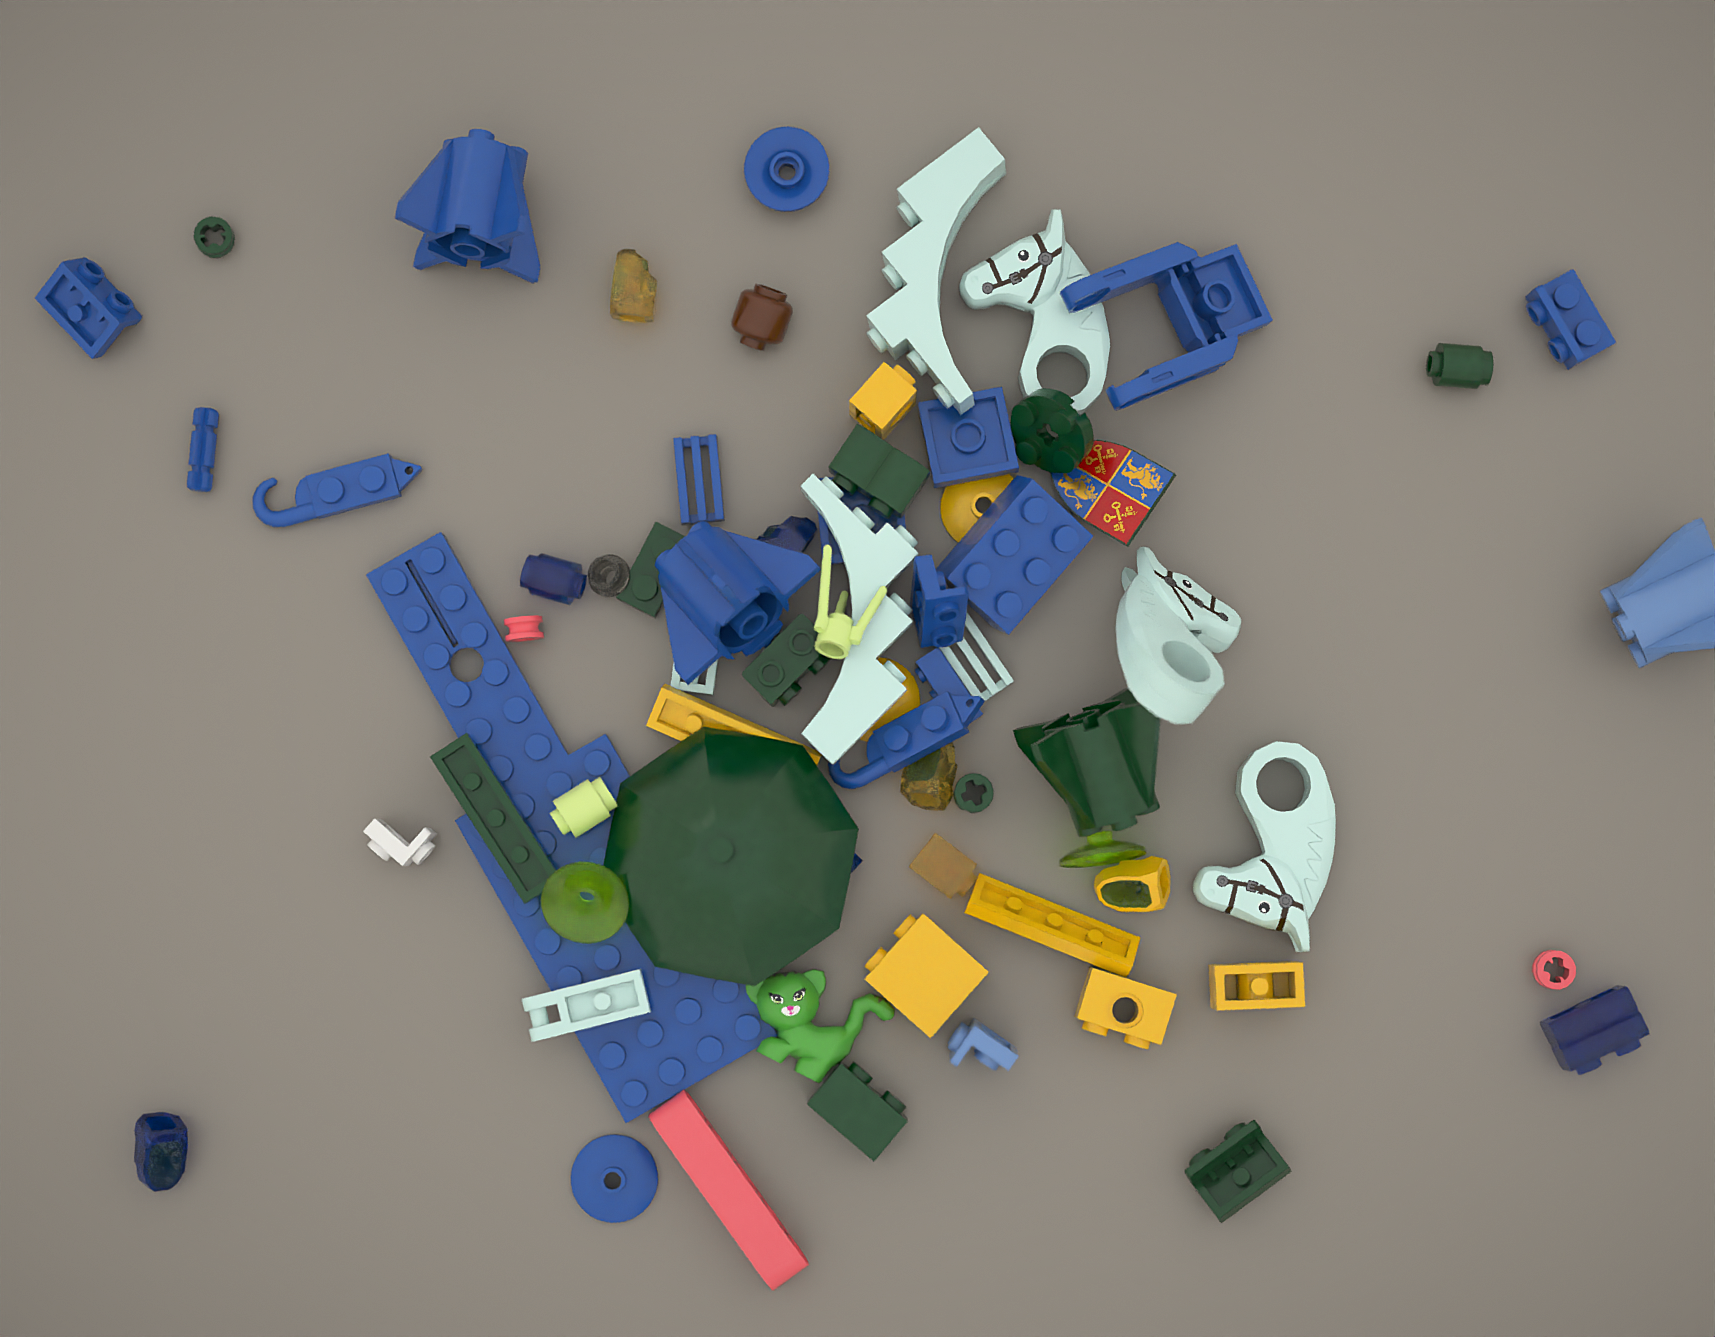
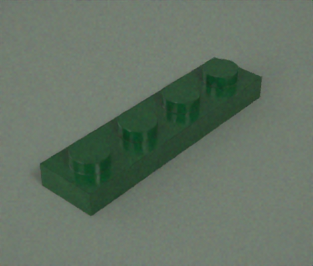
M465 733L430 756L524 904H527L563 880L469 733Z

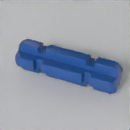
M199 407L195 408L193 412L192 425H195L196 431L191 433L188 465H191L192 471H188L187 488L196 492H209L212 489L213 475L210 473V469L214 468L217 434L213 432L214 429L218 428L219 420L218 411L212 408Z

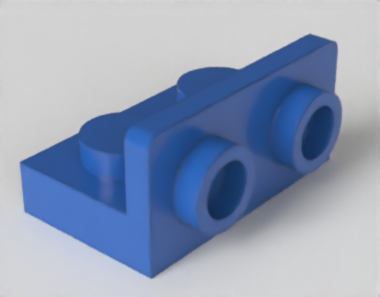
M85 257L61 262L35 296V299L92 359L102 357L125 327L136 325L142 319V315L133 307L132 300L112 285L98 264Z
M1574 269L1545 285L1534 288L1525 296L1528 301L1526 309L1531 320L1537 326L1542 325L1550 339L1548 347L1552 356L1557 362H1563L1567 370L1616 343Z
M932 554L914 557L910 608L912 609L911 613L920 648L930 646L947 647L963 640L969 597L966 587L946 589L944 573L942 570L936 571Z

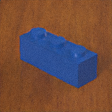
M939 647L915 662L917 668L914 671L922 683L927 681L932 688L929 692L932 699L946 691L950 692L953 696H971ZM980 709L971 723L983 715Z

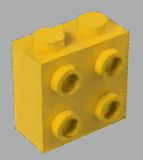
M922 913L916 919L909 914L893 933L899 940L888 952L880 947L864 965L870 971L865 980L931 1038L989 972L926 915Z

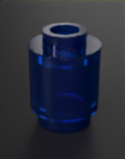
M540 553L539 556L529 554L523 565L520 577V587L529 589V594L565 605H571L574 598L580 600L587 583V575L582 573L581 564Z

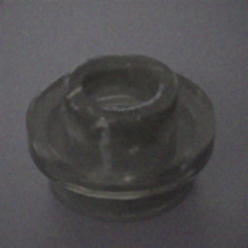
M607 554L600 556L591 563L588 569L589 585L595 593L602 597L619 595L625 590L630 580L628 564L617 555ZM611 571H615L614 578L607 583V575Z

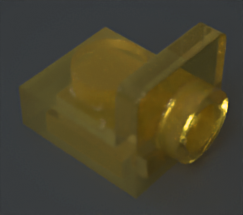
M936 832L909 866V868L949 899L955 893L963 897L978 878L972 872L977 864Z

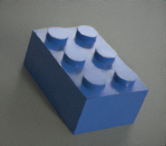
M1016 475L940 563L936 571H943L946 585L950 589L966 587L969 595L968 605L993 628L1009 635L1092 539L1093 535L1036 481Z

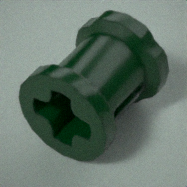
M971 773L959 779L955 786L953 797L961 810L977 813L990 805L993 800L994 791L988 778L981 774ZM971 781L975 787L983 786L985 793L980 796V805L975 806L972 800L965 802L962 799L961 794L967 790L965 783Z

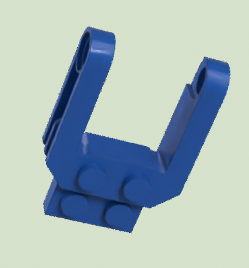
M1176 242L1084 277L1060 291L1061 298L1068 312L1074 313L1150 283H1155L1158 287L1160 300L1183 348L1188 351L1187 354L1147 369L1137 378L1117 388L1114 385L1108 387L1105 391L1114 411L1124 409L1216 372L1219 367H1222L1233 358L1238 343L1237 337L1265 327L1273 321L1237 244L1199 257L1196 250Z

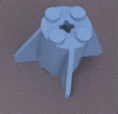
M1701 517L1674 532L1633 575L1600 590V594L1610 613L1612 614L1616 611L1618 613V616L1611 620L1619 637L1623 642L1630 639L1633 642L1627 646L1639 669L1671 653L1715 648V549Z

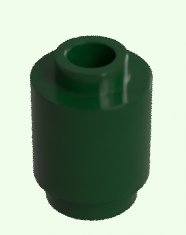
M1439 343L1435 351H1430L1427 356L1426 374L1428 377H1432L1435 386L1477 389L1479 385H1488L1491 381L1494 366L1493 354L1491 351H1483L1481 346Z

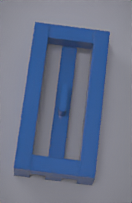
M716 434L704 437L690 436V438L683 439L682 437L673 438L681 524H696L701 521H707L708 523L725 521ZM703 446H709L715 509L713 513L706 512L700 449ZM684 448L692 449L698 514L690 515Z

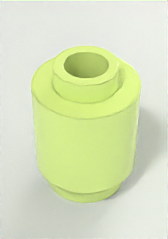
M598 777L592 782L588 779L553 800L557 809L552 811L550 815L563 835L571 831L575 838L609 818L611 816L609 812L618 807L602 779Z

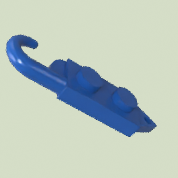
M387 453L310 474L301 479L296 487V507L281 511H272L265 504L267 491L277 484L275 478H270L263 481L256 488L253 495V509L256 516L264 524L272 527H287L316 518L322 519L402 497L401 491L423 469L419 465L393 459ZM408 468H413L412 474L406 473Z
M946 691L874 730L867 742L869 764L852 773H845L840 768V759L834 765L828 761L829 775L834 783L840 787L856 789L871 783L891 771L895 773L968 734L969 730L967 727L985 700L980 696H953L950 692Z

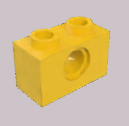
M883 362L849 400L850 416L864 428L884 440L915 406L917 390L913 387L916 382L915 379L901 366L896 364L892 369Z
M1282 961L1208 965L1211 1009L1240 1010L1305 1007L1303 962Z
M1089 967L1074 1017L1084 1020L1081 1029L1107 1036L1109 1029L1125 1033L1123 1042L1148 1050L1150 1042L1162 1045L1177 994ZM1128 997L1135 1005V1013L1130 1020L1119 1022L1113 1016V1005L1118 999Z

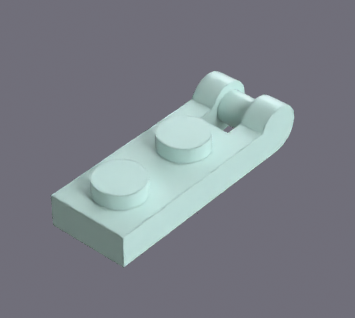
M641 969L521 999L524 1012L529 1011L533 1028L529 1029L532 1042L651 1012ZM557 1004L561 1021L550 1023L546 1006Z

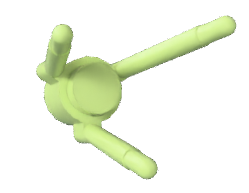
M825 545L821 564L818 616L814 625V630L818 632V636L814 646L820 654L826 657L844 659L849 654L851 644L860 645L864 630L885 597L887 588L885 586L879 588L856 626H853V620L850 617L844 615L849 597L847 591L841 592L835 613L828 615L832 547Z

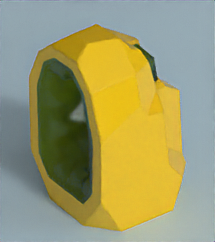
M1150 856L1139 860H1123L1116 866L1104 868L1096 875L1094 881V889L1099 901L1105 906L1120 912H1150L1163 909L1170 895L1171 875L1168 860Z

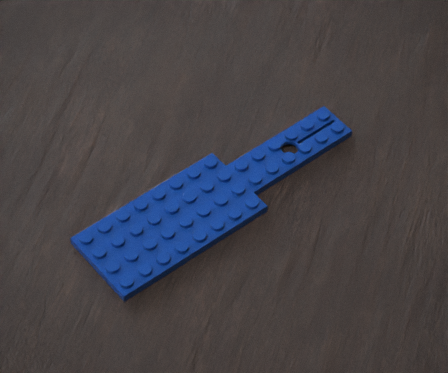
M440 532L366 574L457 737L459 738L465 733H469L563 879L527 904H524L467 814L455 820L550 990L555 991L638 969L642 971L651 1012L574 1031L625 1123L759 1047L762 1040L770 1036L776 1037L777 1032L775 1028L760 1019L756 1004L750 1000L746 993L745 984L711 979L654 966L600 883L615 809L609 812L611 815L609 818L575 838L571 831L565 835L560 831L550 815L552 811L557 809L553 800L587 779L592 782L600 777L616 802L620 783L630 777V774L607 734L568 754L444 534ZM465 648L478 651L484 661L481 675L470 682L458 680L451 671L453 656L459 650Z

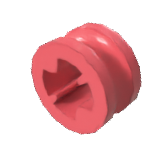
M520 616L504 619V626L509 628V634L505 636V641L524 642L543 639L544 632H541L538 628L539 624L543 622L542 616Z
M1547 950L1541 952L1535 958L1532 964V973L1539 985L1548 989L1560 990L1573 982L1576 976V966L1574 960L1568 954L1562 951ZM1553 957L1558 958V966L1564 968L1562 977L1555 976L1556 982L1549 981L1550 974L1544 971L1545 963H1553Z

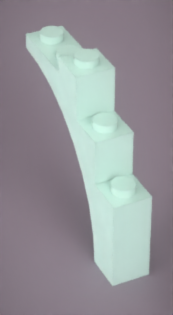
M979 127L897 188L900 203L897 206L898 212L910 227L916 224L917 226L882 251L884 265L886 266L882 269V273L895 290L901 287L902 289L866 315L869 328L871 329L866 334L881 354L887 350L895 360L907 351H910L906 357L913 368L921 376L927 372L936 383L932 389L940 402L947 409L953 405L960 415L975 404L973 393L956 368L943 336L940 320L941 281L948 252L962 222L979 199L1006 175L1004 157Z
M812 474L801 485V492L824 518L839 546L849 578L853 626H856L881 586L888 588L914 562V557L919 554L914 549L918 542L904 527L899 525L894 529L888 522L874 534L871 529L875 524L861 509L856 507L851 511L839 500L844 493L826 476L820 481ZM895 592L890 597L885 595L881 601L880 606L864 630L860 645L851 644L849 654L844 659L840 676L824 706L802 732V736L832 765L907 691L901 684L906 679L904 674L889 660L883 665L877 660L913 623L908 617L912 609Z

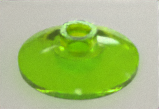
M1101 831L1086 836L1087 844L1064 855L1059 859V865L1063 868H1085L1120 863L1123 860H1133L1146 854V847L1133 842L1113 840L1112 831Z
M573 862L560 867L547 879L541 894V908L549 926L560 936L577 943H596L610 938L619 931L628 914L629 900L624 884L611 870L592 862ZM580 892H588L595 898L593 900H585L580 896Z

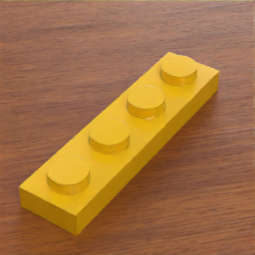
M667 684L661 687L646 724L647 727L679 741H683L703 727H710L803 745L817 766L822 757L819 751Z
M979 873L964 912L1125 978L1128 977L1132 969L1141 938Z

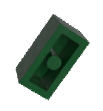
M853 1061L848 1067L843 1062H840L810 1097L807 1105L874 1162L908 1122V1118L902 1113L906 1106L888 1090L883 1095H880L869 1085L873 1077Z

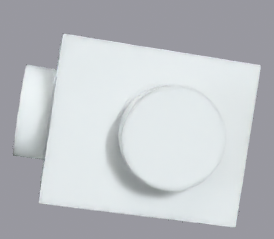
M374 818L363 831L371 838L367 845L385 861L393 857L402 866H410L413 861L417 865L421 864L435 848L431 841L437 835L433 829L425 827L411 843H408L385 821Z

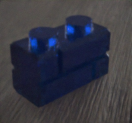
M1616 985L1540 1021V1026L1551 1045V1049L1560 1067L1567 1071L1576 1069L1578 1075L1588 1073L1602 1065L1600 1058L1613 1051L1616 1052L1617 1056L1635 1051L1642 1046L1639 1039L1650 1034L1627 986Z

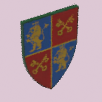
M1094 440L1090 453L1072 472H1050L1057 492L1077 517L1129 547L1176 477L1175 473L1124 445L1102 440Z

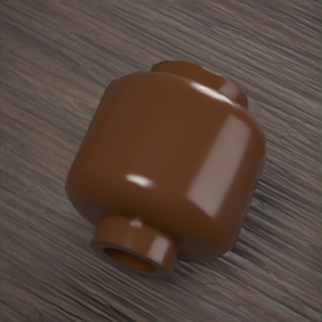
M755 284L754 289H745L741 292L731 320L732 328L742 335L740 343L764 351L766 344L776 345L783 341L793 314L792 306L786 301L787 294L761 284Z

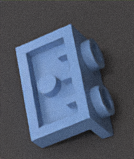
M975 1018L972 1019L968 1026L961 1022L947 1042L949 1044L947 1048L951 1050L949 1062L956 1067L971 1046L975 1047L974 1056L994 1071L1000 1065L1009 1071L1019 1057L1017 1047Z

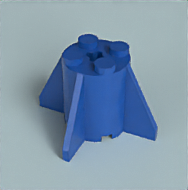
M472 129L469 131L468 137H458L444 141L442 149L397 203L395 219L424 232L415 253L414 268L422 270L445 261L466 267L467 260L469 259L481 261L480 269L499 267L530 283L538 282L540 262L523 188L528 152L525 149L494 140L495 136L493 133L483 129Z
M701 521L693 525L687 536L681 539L672 549L662 552L655 561V568L659 572L658 581L661 586L675 671L689 685L721 656L727 659H735L731 653L742 651L745 656H749L761 648L765 649L783 626L779 617L782 614L783 608L787 613L789 611L788 598L821 571L820 567L807 554L731 533L720 527H712L707 521Z

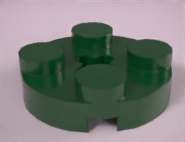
M1041 388L1023 398L1013 407L1010 421L1011 431L1017 444L1015 448L1016 455L1024 464H1034L1040 469L1051 473H1070L1081 464L1083 459L1092 450L1094 434L1091 422L1085 412L1079 415L1076 409L1071 406L1074 400L1067 394L1055 389ZM1047 424L1050 425V428H1051V431H1052V432L1058 434V437H1056V438L1053 437V436L1047 431V429H1046Z

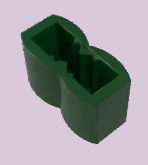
M859 424L855 426L828 466L829 472L834 475L832 482L839 489L851 496L856 491L871 499L868 506L886 519H890L892 514L902 519L930 477V470L894 448Z

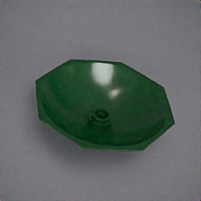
M703 727L620 783L616 801L618 807L615 808L600 883L655 967L756 986L840 928L859 828L803 745L745 733Z

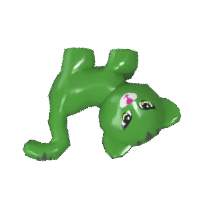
M817 969L808 970L804 973L795 971L774 973L756 986H745L750 1000L757 1006L760 1019L777 1031V1037L770 1036L762 1040L756 1051L780 1064L788 1055L797 1059L794 1071L819 1084L831 1067L838 1065L850 1054L854 1040L862 1030L865 1013L872 1011L883 1021L891 1020L895 1015V1009L886 999L869 993L853 1000L844 1026L814 1025L811 1021L816 1016L819 998L824 993L826 987L824 971Z

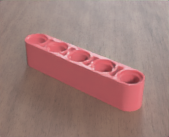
M683 1089L648 1115L657 1132L757 1272L773 1291L809 1265L807 1258L686 1090Z

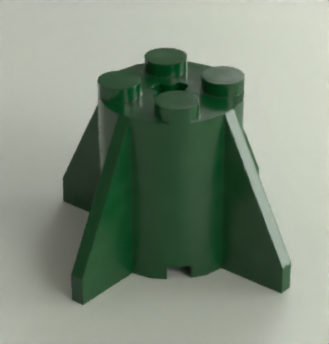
M1129 688L1123 689L1101 703L1082 708V713L1072 717L1067 713L1052 721L1019 727L1013 730L1018 747L1068 805L1078 837L1095 834L1108 825H1111L1112 831L1130 828L1138 823L1136 816L1149 814L1160 808L1154 789L1161 718L1155 716L1141 703H1138Z

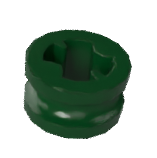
M210 216L204 218L194 229L196 245L204 255L210 258L223 257L234 246L235 236L233 230L220 217ZM220 228L225 230L224 233H221L224 242L220 246L216 243L210 244L209 247L204 245V242L208 241L204 235L207 230L210 229L213 232L218 231Z

